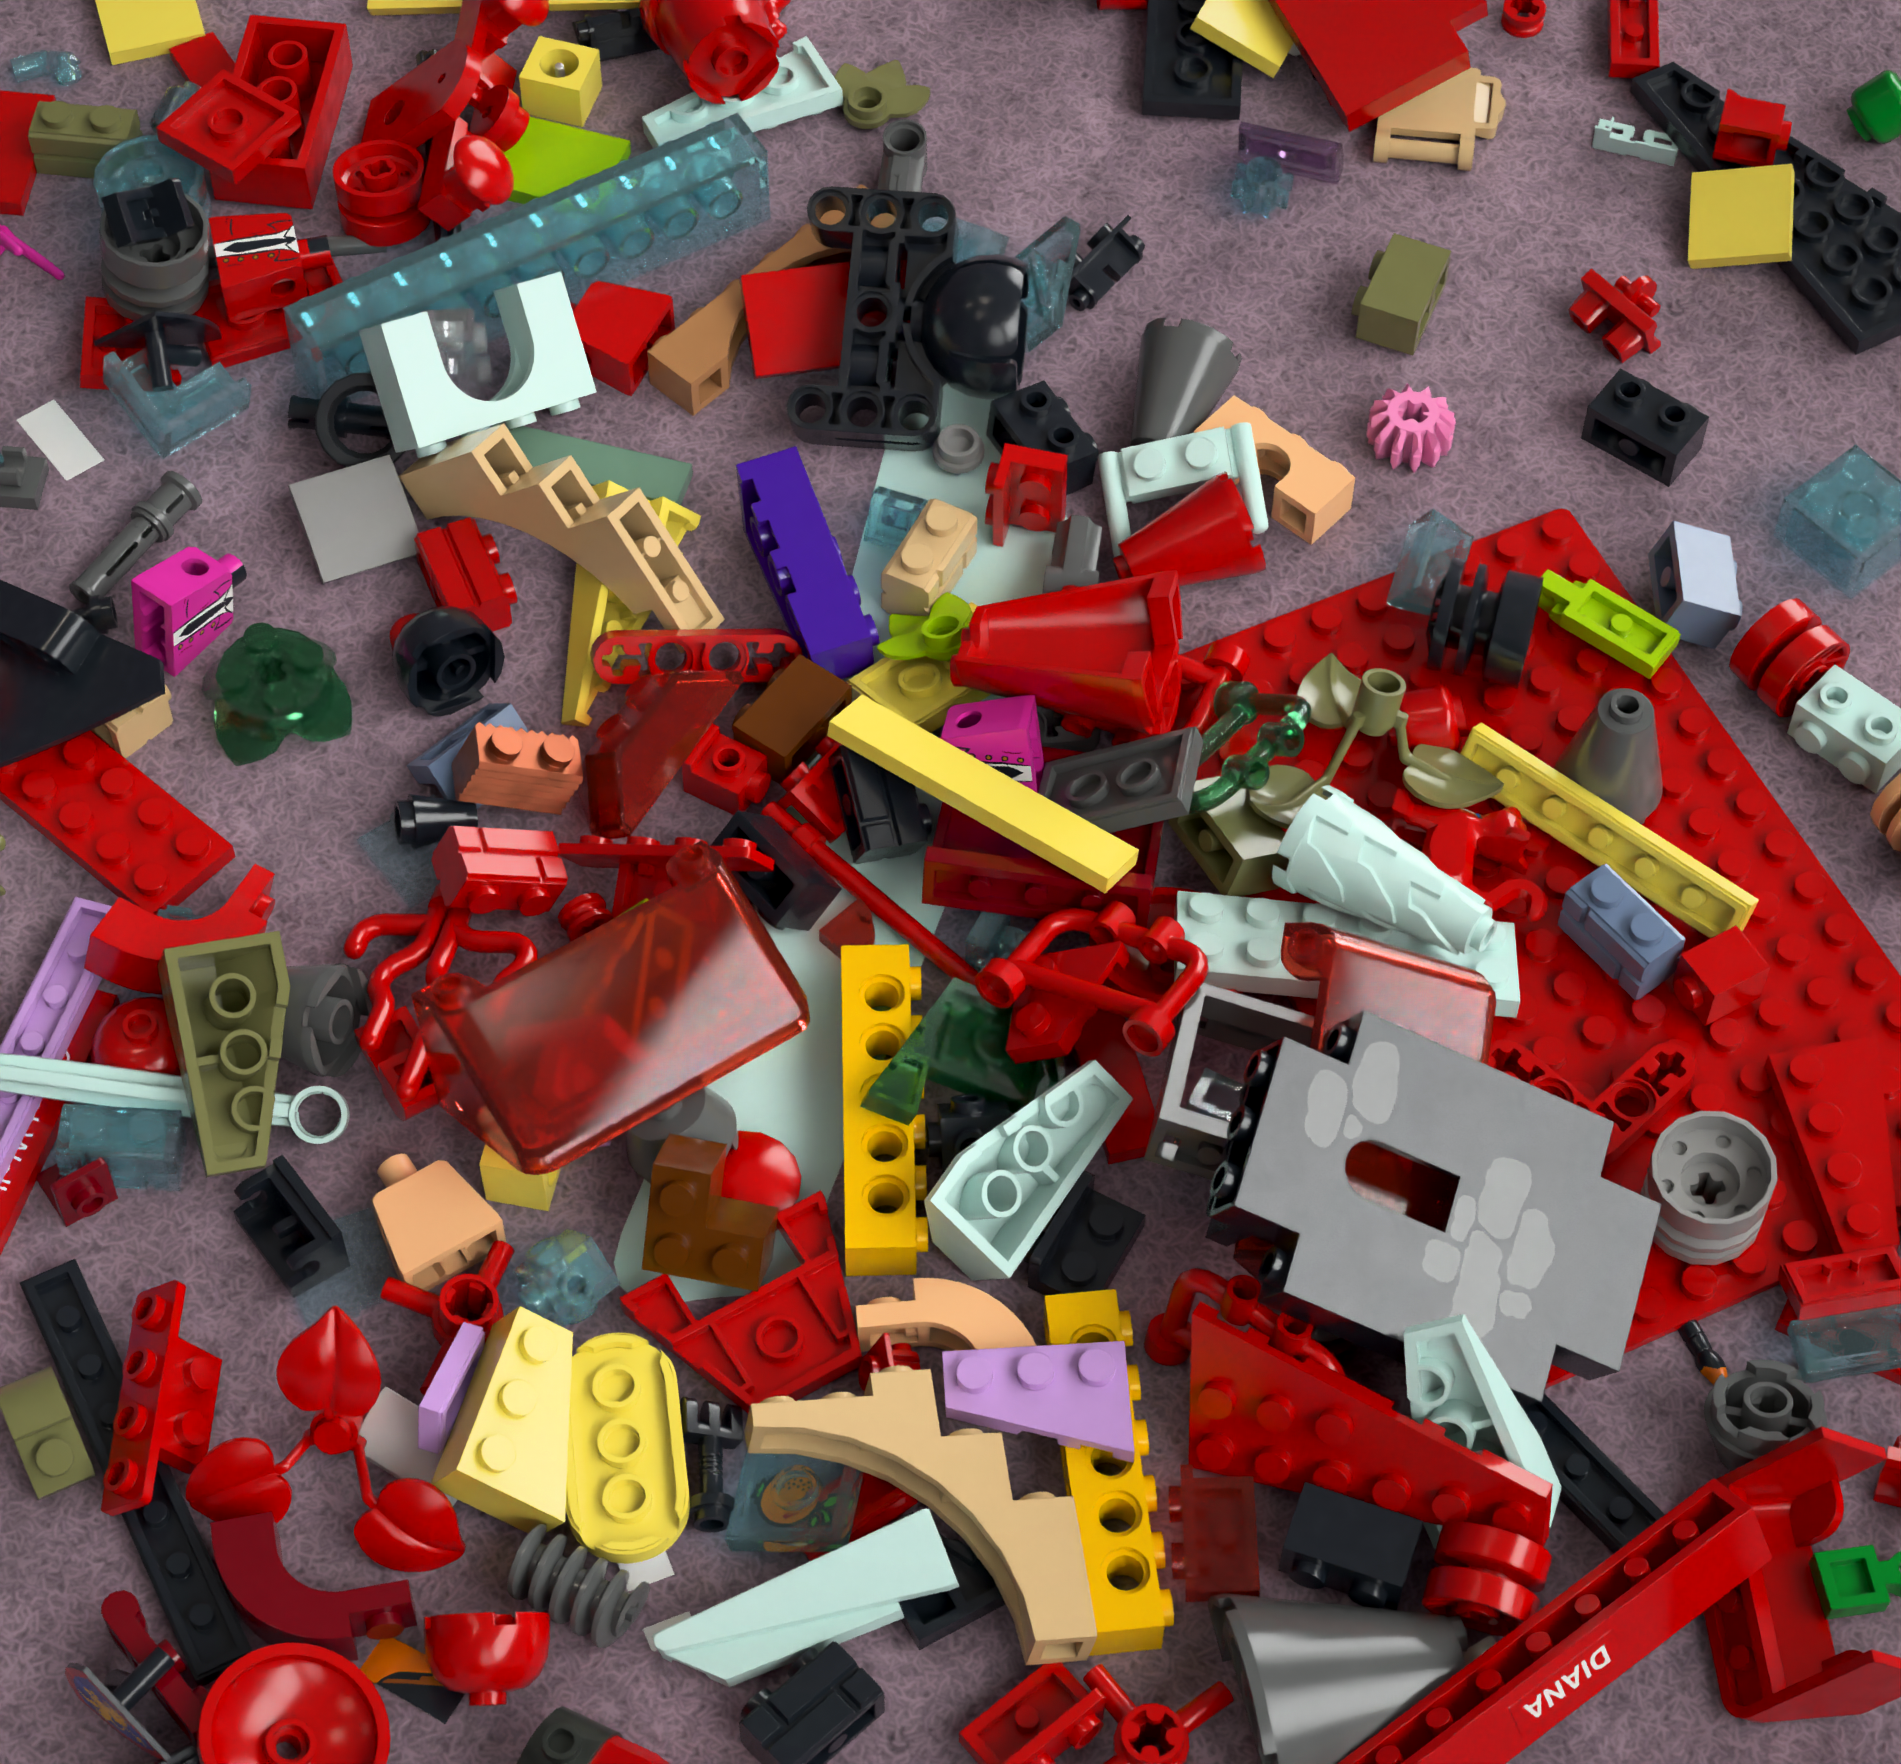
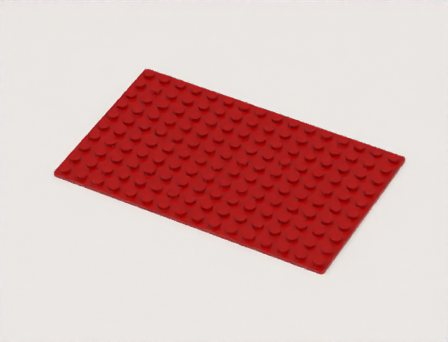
M1559 508L1214 641L1228 642L1240 647L1250 657V665L1240 684L1227 686L1212 721L1202 737L1204 741L1196 780L1240 773L1249 785L1252 776L1256 772L1267 766L1278 764L1299 768L1308 773L1314 781H1317L1325 772L1346 729L1344 726L1336 729H1324L1313 725L1299 713L1296 707V696L1300 684L1307 673L1330 653H1333L1349 672L1361 680L1366 671L1381 668L1393 671L1401 676L1406 683L1405 692L1434 685L1447 686L1451 690L1452 695L1461 694L1469 734L1474 726L1482 722L1552 768L1555 767L1562 752L1599 700L1607 692L1619 688H1628L1642 693L1650 700L1655 715L1663 792L1658 807L1646 817L1645 822L1641 825L1759 899L1742 933L1770 966L1760 998L1705 1026L1693 1010L1685 1009L1678 1001L1672 985L1674 972L1671 977L1639 1000H1634L1619 985L1618 979H1612L1557 925L1560 912L1564 909L1562 904L1565 893L1570 887L1599 867L1524 818H1522V821L1526 825V831L1531 833L1530 842L1525 845L1523 854L1528 864L1526 875L1513 871L1481 854L1476 855L1473 869V884L1481 892H1488L1506 880L1523 878L1537 884L1547 897L1548 906L1546 913L1536 923L1528 921L1526 902L1522 899H1514L1507 905L1492 912L1491 919L1499 922L1514 923L1520 990V1005L1516 1018L1287 996L1296 1011L1335 1023H1341L1364 1010L1479 1062L1482 1052L1487 1045L1494 1041L1504 1039L1516 1041L1530 1050L1590 1101L1596 1099L1653 1046L1659 1043L1671 1042L1689 1050L1694 1056L1696 1071L1688 1093L1611 1165L1604 1168L1600 1177L1640 1194L1647 1175L1650 1158L1660 1134L1677 1118L1698 1111H1720L1747 1120L1766 1137L1776 1157L1777 1183L1754 1243L1737 1258L1717 1265L1689 1264L1668 1255L1652 1241L1624 1351L1625 1354L1677 1331L1688 1321H1699L1779 1285L1780 1264L1835 1255L1764 1067L1769 1054L1878 1035L1898 1230H1901V976L1672 654L1668 656L1652 678L1648 679L1560 627L1549 618L1550 614L1538 606L1518 689L1483 681V656L1472 654L1462 676L1454 675L1458 650L1447 648L1441 671L1427 668L1429 653L1426 632L1437 586L1449 570L1453 557L1467 560L1463 585L1473 587L1480 563L1488 565V590L1494 592L1499 591L1504 577L1509 570L1541 577L1549 569L1571 583L1577 580L1586 584L1589 579H1592L1636 605L1572 513L1567 509ZM1214 642L1180 655L1203 663L1211 644ZM1182 679L1178 710L1170 731H1176L1184 727L1203 686ZM1358 730L1329 785L1354 799V804L1381 820L1391 829L1394 818L1392 806L1397 788L1408 790L1402 781L1403 772L1408 766L1399 760L1398 746L1392 747L1388 730L1382 736H1369ZM1468 736L1462 737L1461 747L1457 751L1459 754H1461ZM1410 792L1414 803L1430 805L1418 799ZM1489 798L1464 809L1484 815L1506 807L1493 798ZM1410 844L1411 846L1422 852L1423 847ZM1281 887L1271 891L1241 896L1312 904L1319 903L1298 892L1291 894ZM1638 893L1686 939L1682 953L1710 939ZM1510 1063L1505 1067H1500L1497 1064L1495 1066V1069L1505 1072L1508 1070L1513 1074L1516 1068ZM1671 1066L1669 1069L1663 1070L1659 1067L1652 1087L1657 1090L1658 1083L1670 1073L1677 1076L1678 1069ZM1623 1096L1615 1101L1616 1108L1626 1116L1636 1117L1646 1112L1645 1105L1636 1097ZM1396 1154L1393 1170L1400 1180L1415 1162ZM1551 1364L1545 1389L1576 1375Z

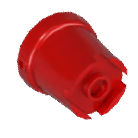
M640 0L639 11L643 28L657 46L674 59L685 75L690 87L700 98L714 104H726L722 97H730L738 94L741 101L750 99L765 89L778 71L780 62L776 57L777 47L779 49L780 47L764 8L767 0Z

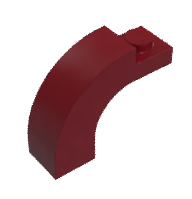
M272 1511L210 1523L214 1556L227 1595L242 1621L258 1637L270 1645L306 1643L334 1651L349 1661L359 1660L356 1637L367 1635L368 1638L374 1640L390 1639L400 1635L404 1628L418 1626L415 1604L408 1579L338 1592L313 1589L297 1581L283 1566L280 1535Z

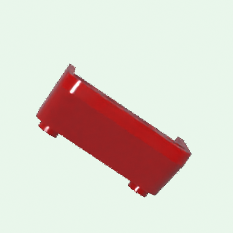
M1821 1426L1716 1479L1753 1508L1773 1558L1704 1611L1721 1699L1725 1709L1732 1716L1754 1723L1860 1715L1901 1697L1900 1657L1873 1649L1866 1652L1847 1650L1840 1654H1835L1828 1619L1825 1620L1808 1564L1813 1555L1812 1545L1830 1537L1841 1523L1844 1513V1501L1839 1482L1886 1460L1887 1456L1884 1447Z

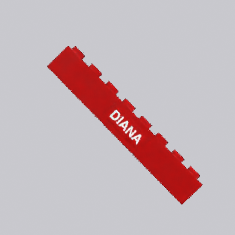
M1713 1478L1338 1764H1506L1773 1559L1753 1508Z

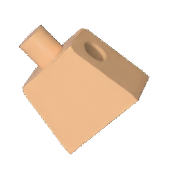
M401 1153L388 1158L378 1168L377 1174L386 1188L376 1193L371 1201L376 1223L399 1280L428 1291L483 1261L494 1241L506 1242L503 1221L499 1214L447 1161L437 1160L418 1171L408 1155Z

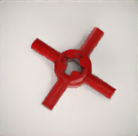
M500 1240L494 1241L478 1274H462L448 1280L441 1289L440 1296L391 1276L385 1281L380 1295L381 1299L432 1318L433 1334L441 1348L420 1388V1392L423 1395L427 1392L463 1322L483 1327L486 1343L492 1325L504 1317L502 1304L499 1301L496 1288L515 1252L508 1243ZM468 1313L481 1316L478 1320L468 1321Z
M1103 1664L1093 1667L1083 1678V1681L1091 1691L1097 1688L1106 1697L1105 1708L1118 1723L1113 1737L1114 1756L1103 1764H1185L1190 1748L1189 1733L1234 1701L1227 1686L1218 1681L1176 1712L1158 1703H1147L1136 1707ZM1145 1737H1155L1159 1739V1744L1165 1749L1166 1753L1159 1757L1158 1749L1155 1746L1147 1745L1141 1749L1139 1754L1135 1747L1144 1742Z

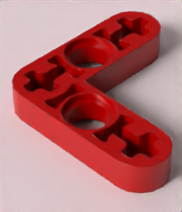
M1507 1039L1494 1041L1487 1045L1482 1052L1480 1060L1481 1063L1495 1068L1496 1064L1500 1067H1505L1510 1063L1516 1067L1514 1074L1508 1070L1504 1073L1613 1121L1614 1126L1602 1170L1611 1165L1688 1093L1696 1071L1694 1056L1687 1048L1671 1042L1659 1043L1650 1048L1596 1099L1590 1101L1530 1050L1516 1041ZM1671 1066L1678 1069L1677 1076L1672 1073L1665 1076L1658 1083L1657 1090L1652 1087L1659 1067L1663 1070H1667ZM1623 1096L1636 1097L1645 1105L1646 1112L1641 1116H1626L1616 1108L1615 1101Z

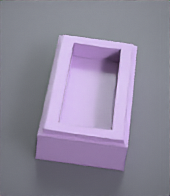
M466 1322L462 1323L418 1409L419 1449L437 1454L440 1450H443L485 1346L483 1327Z

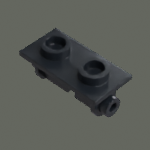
M639 7L591 17L588 14L584 15V20L572 22L578 45L599 49L600 62L660 49L643 28Z
M1127 215L1115 228L1108 222L1102 226L1087 242L1092 251L1085 258L1076 252L1056 273L1062 279V282L1050 296L1055 298L1064 290L1070 295L1068 299L1073 308L1078 311H1083L1085 308L1092 309L1115 285V282L1102 270L1105 268L1119 281L1143 258L1142 251L1145 249L1143 241L1136 235L1129 236L1123 230L1132 218Z

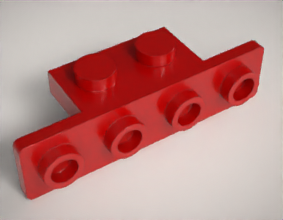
M582 835L580 836L579 843L558 844V855L580 866L619 868L612 908L614 918L647 898L690 920L691 925H719L726 871L773 872L775 863L774 859L756 850L757 844L755 842L740 838L723 839L722 846H708V842L690 837L675 838L674 845H660L658 840L641 836L627 837L626 844H613L612 840L604 837Z
M172 1280L139 1293L132 1310V1327L127 1356L122 1368L123 1380L118 1409L113 1421L114 1433L108 1468L103 1480L104 1492L101 1511L110 1516L119 1515L148 1505L151 1502L158 1460L186 1474H191L197 1463L208 1453L222 1359L178 1337L186 1285L177 1280Z

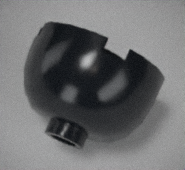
M447 605L432 607L416 615L403 627L394 643L392 667L399 687L416 708H424L429 715L438 717L451 715L481 700L484 696L479 690L486 685L489 678L496 683L502 672L505 655L499 638L478 616L471 611Z

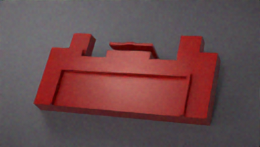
M1268 0L1325 92L1330 106L1333 105L1349 132L1470 68L1469 51L1457 31L1488 16L1486 0Z

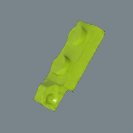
M1549 569L1541 576L1544 577L1538 606L1550 614L1549 618L1560 627L1646 678H1652L1678 645L1681 634L1677 629L1594 580L1589 579L1586 584L1577 580L1571 583Z

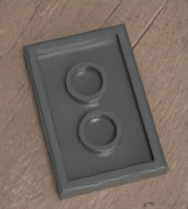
M1195 726L1046 762L1038 793L1108 833L1189 815L1204 740Z

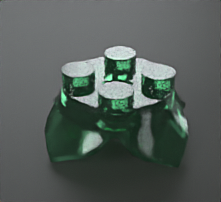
M263 622L250 625L245 630L244 636L238 638L223 653V656L208 669L203 677L202 693L207 700L214 701V727L217 740L235 766L265 759L277 751L284 738L289 734H297L310 742H326L351 734L353 722L351 698L346 686L333 668L337 663L335 652L327 644L306 637L298 631L274 628L270 624Z

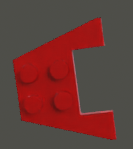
M821 1190L778 1213L776 1227L801 1265L759 1287L758 1292L752 1291L700 1320L694 1318L668 1274H662L619 1297L621 1309L627 1317L735 1404L741 1406L748 1414L751 1404L760 1403L770 1397L788 1396L797 1401L858 1368L862 1359L849 1297L839 1263L836 1241L828 1216L826 1198Z

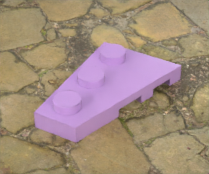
M1125 1341L942 1351L946 1418L1017 1435L1021 1431L1047 1436L1058 1439V1445L1079 1450L1081 1445L1113 1452L1112 1458L1134 1463V1441Z

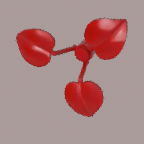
M337 1305L329 1308L314 1324L294 1337L284 1348L278 1360L276 1378L279 1388L285 1397L301 1410L315 1411L310 1429L303 1432L301 1440L285 1459L275 1464L272 1451L264 1441L248 1437L230 1439L215 1446L204 1455L193 1469L186 1486V1500L190 1506L215 1522L272 1511L275 1523L277 1524L287 1513L292 1501L291 1486L281 1475L288 1472L312 1445H316L319 1450L331 1455L351 1450L354 1454L361 1498L364 1504L370 1508L357 1519L354 1527V1536L360 1548L368 1557L376 1563L396 1571L423 1572L441 1568L456 1561L464 1554L466 1549L460 1534L457 1515L451 1502L443 1492L431 1483L418 1478L397 1479L386 1484L378 1498L374 1495L365 1455L367 1441L359 1433L366 1413L374 1406L379 1396L381 1373L375 1355L363 1333Z

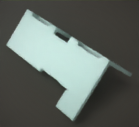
M1612 117L1611 121L1600 119L1598 126H1595L1592 148L1621 155H1632L1643 160L1674 166L1678 147L1666 133L1648 129L1644 132L1642 140L1644 142L1630 141V138L1634 136V126L1614 122L1615 117ZM1612 128H1614V129H1618V130H1623V133H1622V134H1617V133H1613V132H1611V131H1612ZM1654 138L1671 141L1672 146L1654 142Z

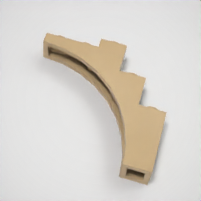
M897 1365L884 1368L878 1373H870L864 1396L859 1397L849 1392H835L825 1395L821 1399L795 1401L788 1396H775L767 1398L760 1403L750 1405L745 1426L747 1453L797 1454L845 1464L888 1481L928 1506L957 1532L993 1577L1014 1620L1025 1665L1085 1661L1088 1659L1098 1634L1074 1496L1055 1497L1049 1492H1034L1021 1497L1019 1500H1013L1002 1432L983 1433L979 1429L965 1428L954 1431L948 1436H941L931 1369L912 1370L908 1366Z

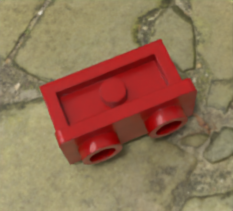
M1061 1662L1043 1664L959 1732V1743L978 1764H1056L1054 1759L1070 1746H1073L1075 1750L1081 1749L1090 1743L1101 1731L1104 1725L1102 1720L1104 1719L1106 1697L1097 1688L1089 1693Z

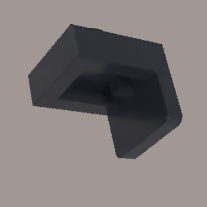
M178 178L167 179L151 187L114 192L101 198L117 248L157 242L194 226V221Z

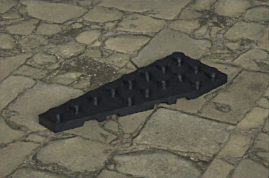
M1675 62L1633 78L1630 93L1698 172L1754 167L1712 158L1725 103L1720 99V91ZM1790 135L1786 152L1776 150L1773 165L1792 164L1795 172L1792 261L1776 263L1854 354L1857 355L1901 335V213L1886 204L1888 198L1886 195L1873 187L1868 191L1863 190L1845 178V169Z

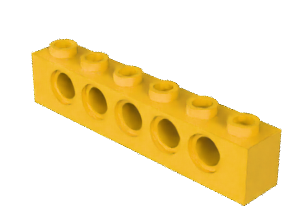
M909 944L841 946L846 1276L917 1275V1253L928 1252V1218L916 1217V1201L925 1200L927 1197L926 1165H915L914 1149H925V1114H913V1099H924V1065L912 1064V1049H923L922 1015H911V1001L922 1000L921 966L910 967ZM876 1006H888L891 1009L887 1011H877L872 1008ZM885 1054L893 1058L882 1061L872 1057ZM879 1104H889L895 1108L881 1111L873 1107ZM881 1154H889L896 1157V1159L881 1162L874 1159V1157ZM882 1205H890L898 1210L884 1214L874 1209Z
M1116 1289L1044 1296L1043 1327L1046 1345L1125 1341V1347L1133 1346L1130 1311H1119ZM1137 1364L1127 1365L1134 1441V1463L1112 1458L1113 1452L1081 1445L1079 1450L1059 1445L1066 1496H1074L1098 1634L1089 1656L1162 1649L1164 1628L1174 1626L1170 1589H1159L1157 1569H1165L1166 1566L1163 1535L1161 1531L1151 1532L1148 1513L1157 1512L1155 1480L1153 1475H1143L1140 1456L1149 1455L1147 1425L1145 1419L1135 1420L1132 1401L1141 1400L1140 1376ZM1108 1462L1119 1466L1122 1472L1117 1475L1106 1476L1097 1472L1094 1467L1100 1463ZM1117 1518L1127 1522L1131 1528L1124 1532L1115 1533L1105 1529L1102 1523L1108 1519ZM1126 1575L1134 1578L1139 1585L1132 1590H1120L1112 1586L1109 1580L1115 1576Z

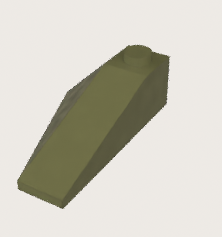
M280 931L163 949L157 965L167 1021L206 1178L265 1168L275 1103L274 1095L278 1066L283 1044L282 1036L285 1014L290 993V982Z

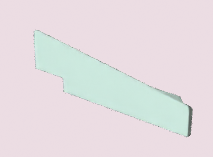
M922 1509L655 1633L652 1638L663 1659L670 1662L675 1660L705 1673L711 1680L732 1687L795 1662L799 1656L811 1648H815L820 1652L832 1641L840 1644L905 1618L899 1604L900 1601L945 1592L960 1586L929 1509Z

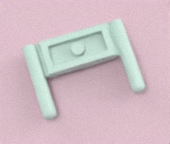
M1237 423L1228 429H1225L1224 426L1121 448L1122 452L1118 453L1114 451L1103 452L1097 456L1114 557L1120 555L1118 544L1131 535L1126 502L1131 501L1132 504L1191 492L1215 475L1225 471L1228 474V479L1232 478L1233 482L1239 478L1242 499L1255 528L1252 529V533L1261 534L1268 529L1266 507L1250 423Z

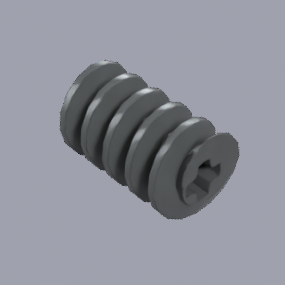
M539 1524L524 1538L516 1552L508 1577L507 1591L509 1595L515 1600L528 1598L531 1609L536 1612H544L549 1609L551 1620L557 1624H565L570 1621L572 1632L578 1636H586L591 1633V1641L598 1648H607L614 1644L624 1635L640 1614L650 1591L649 1583L643 1581L631 1593H628L626 1591L630 1577L628 1571L622 1569L610 1581L606 1580L605 1576L609 1566L607 1559L604 1557L599 1558L588 1570L584 1567L588 1548L583 1545L579 1546L567 1558L564 1556L567 1536L558 1534L548 1545H545L543 1541L547 1525Z

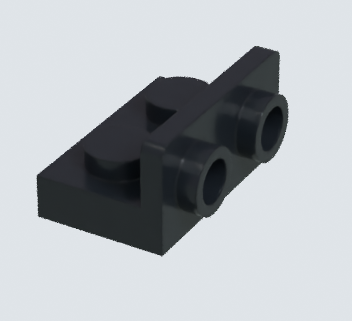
M1084 1170L1053 1216L1055 1218L1047 1231L1041 1232L1023 1259L1029 1263L1028 1288L1045 1296L1107 1290L1143 1230L1146 1215L1095 1191V1175Z

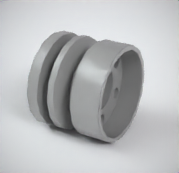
M1698 1111L1677 1118L1658 1138L1640 1195L1662 1204L1653 1241L1668 1255L1689 1264L1717 1265L1739 1257L1754 1243L1764 1220L1768 1204L1777 1183L1776 1157L1766 1137L1747 1120L1727 1112Z

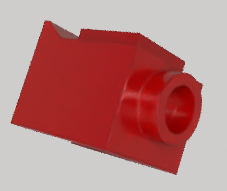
M1728 89L1712 158L1754 167L1773 165L1776 150L1786 152L1792 122L1783 120L1786 105L1742 97L1732 89Z

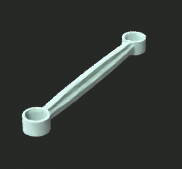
M0 1053V1091L92 1106L191 1118L182 1078L179 1075L86 1062ZM311 1086L302 1090L297 1095L275 1092L271 1126L291 1127L299 1138L313 1144L332 1142L339 1138L346 1130L350 1118L349 1107L345 1098L338 1091L325 1086ZM323 1092V1094L332 1097L339 1104L341 1118H339V1122L333 1131L323 1136H315L308 1133L302 1127L298 1108L301 1102L308 1096L322 1094Z

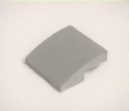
M390 455L288 485L322 584L417 555L414 538L419 532Z

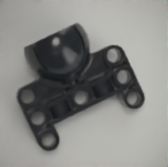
M831 186L819 189L810 197L807 213L812 233L816 240L826 247L852 250L838 386L802 385L789 396L787 414L792 429L799 439L816 445L914 452L924 451L933 446L940 433L943 386L945 384L967 396L986 400L997 399L1020 390L1028 325V308L1021 302V299H1025L1029 293V268L1027 263L1015 257L988 254L977 255L956 264L959 236L955 207L944 195L927 192ZM831 210H838L845 214L840 222L833 225L823 224L820 221L824 213ZM887 213L896 217L893 224L886 228H877L871 225V221L879 214ZM931 217H941L947 221V224L938 231L931 232L922 228V224ZM903 260H907L905 287L902 289L900 284ZM871 311H879L887 315L883 323L875 327L863 325L861 319ZM893 358H898L894 389L891 386ZM810 406H819L825 410L824 416L814 423L803 422L799 419L800 414ZM868 409L877 414L876 419L868 426L860 427L851 423L853 415L860 410ZM913 413H921L929 418L926 425L919 430H909L903 427L904 419Z

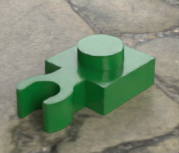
M1866 1545L1815 1552L1808 1562L1825 1620L1884 1612L1891 1602L1888 1593L1901 1597V1572L1899 1570L1901 1568V1551L1894 1554L1889 1560L1878 1562L1874 1546Z

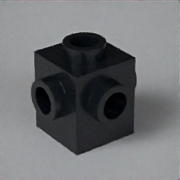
M961 1094L951 1097L950 1103L937 1104L938 1122H927L929 1157H939L943 1175L957 1154L1011 1117L1007 1100L985 1101V1097L982 1095Z

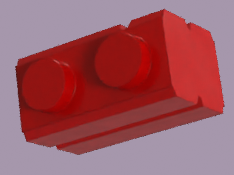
M471 517L449 523L444 529L439 526L417 533L414 542L418 565L436 607L448 605L471 611L492 631L509 627L512 624L510 605L518 602L517 595L509 573L506 572L499 575L495 565L500 564V557L491 533L481 535L475 519Z
M449 826L432 853L431 862L437 880H441L439 887L445 907L469 908L475 914H486L494 910H519L525 916H536L549 912L567 886L568 880L562 858H558L559 849L553 831Z

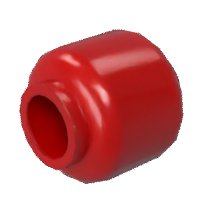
M1434 685L1404 693L1399 711L1409 715L1406 724L1409 751L1413 753L1417 745L1425 744L1449 748L1457 752L1461 747L1462 737L1469 736L1461 694L1452 695L1451 690L1445 685ZM1393 727L1388 732L1392 747H1396V730Z

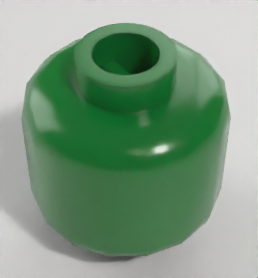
M1885 70L1852 92V106L1847 109L1853 125L1866 142L1874 139L1880 144H1887L1901 135V78L1894 71Z

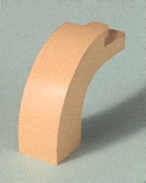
M913 1278V1300L901 1301L896 1297H880L871 1300L867 1305H856V1332L861 1352L869 1351L884 1332L889 1333L891 1345L909 1343L911 1347L928 1346L947 1351L1037 1346L1025 1325L1003 1303L975 1287L956 1281L938 1278Z

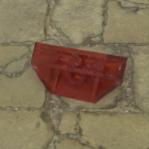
M674 671L654 676L647 674L637 679L627 689L625 693L627 701L617 714L609 717L598 728L596 732L598 739L586 754L582 764L583 781L582 784H579L577 791L591 835L610 840L631 836L745 678L739 671Z

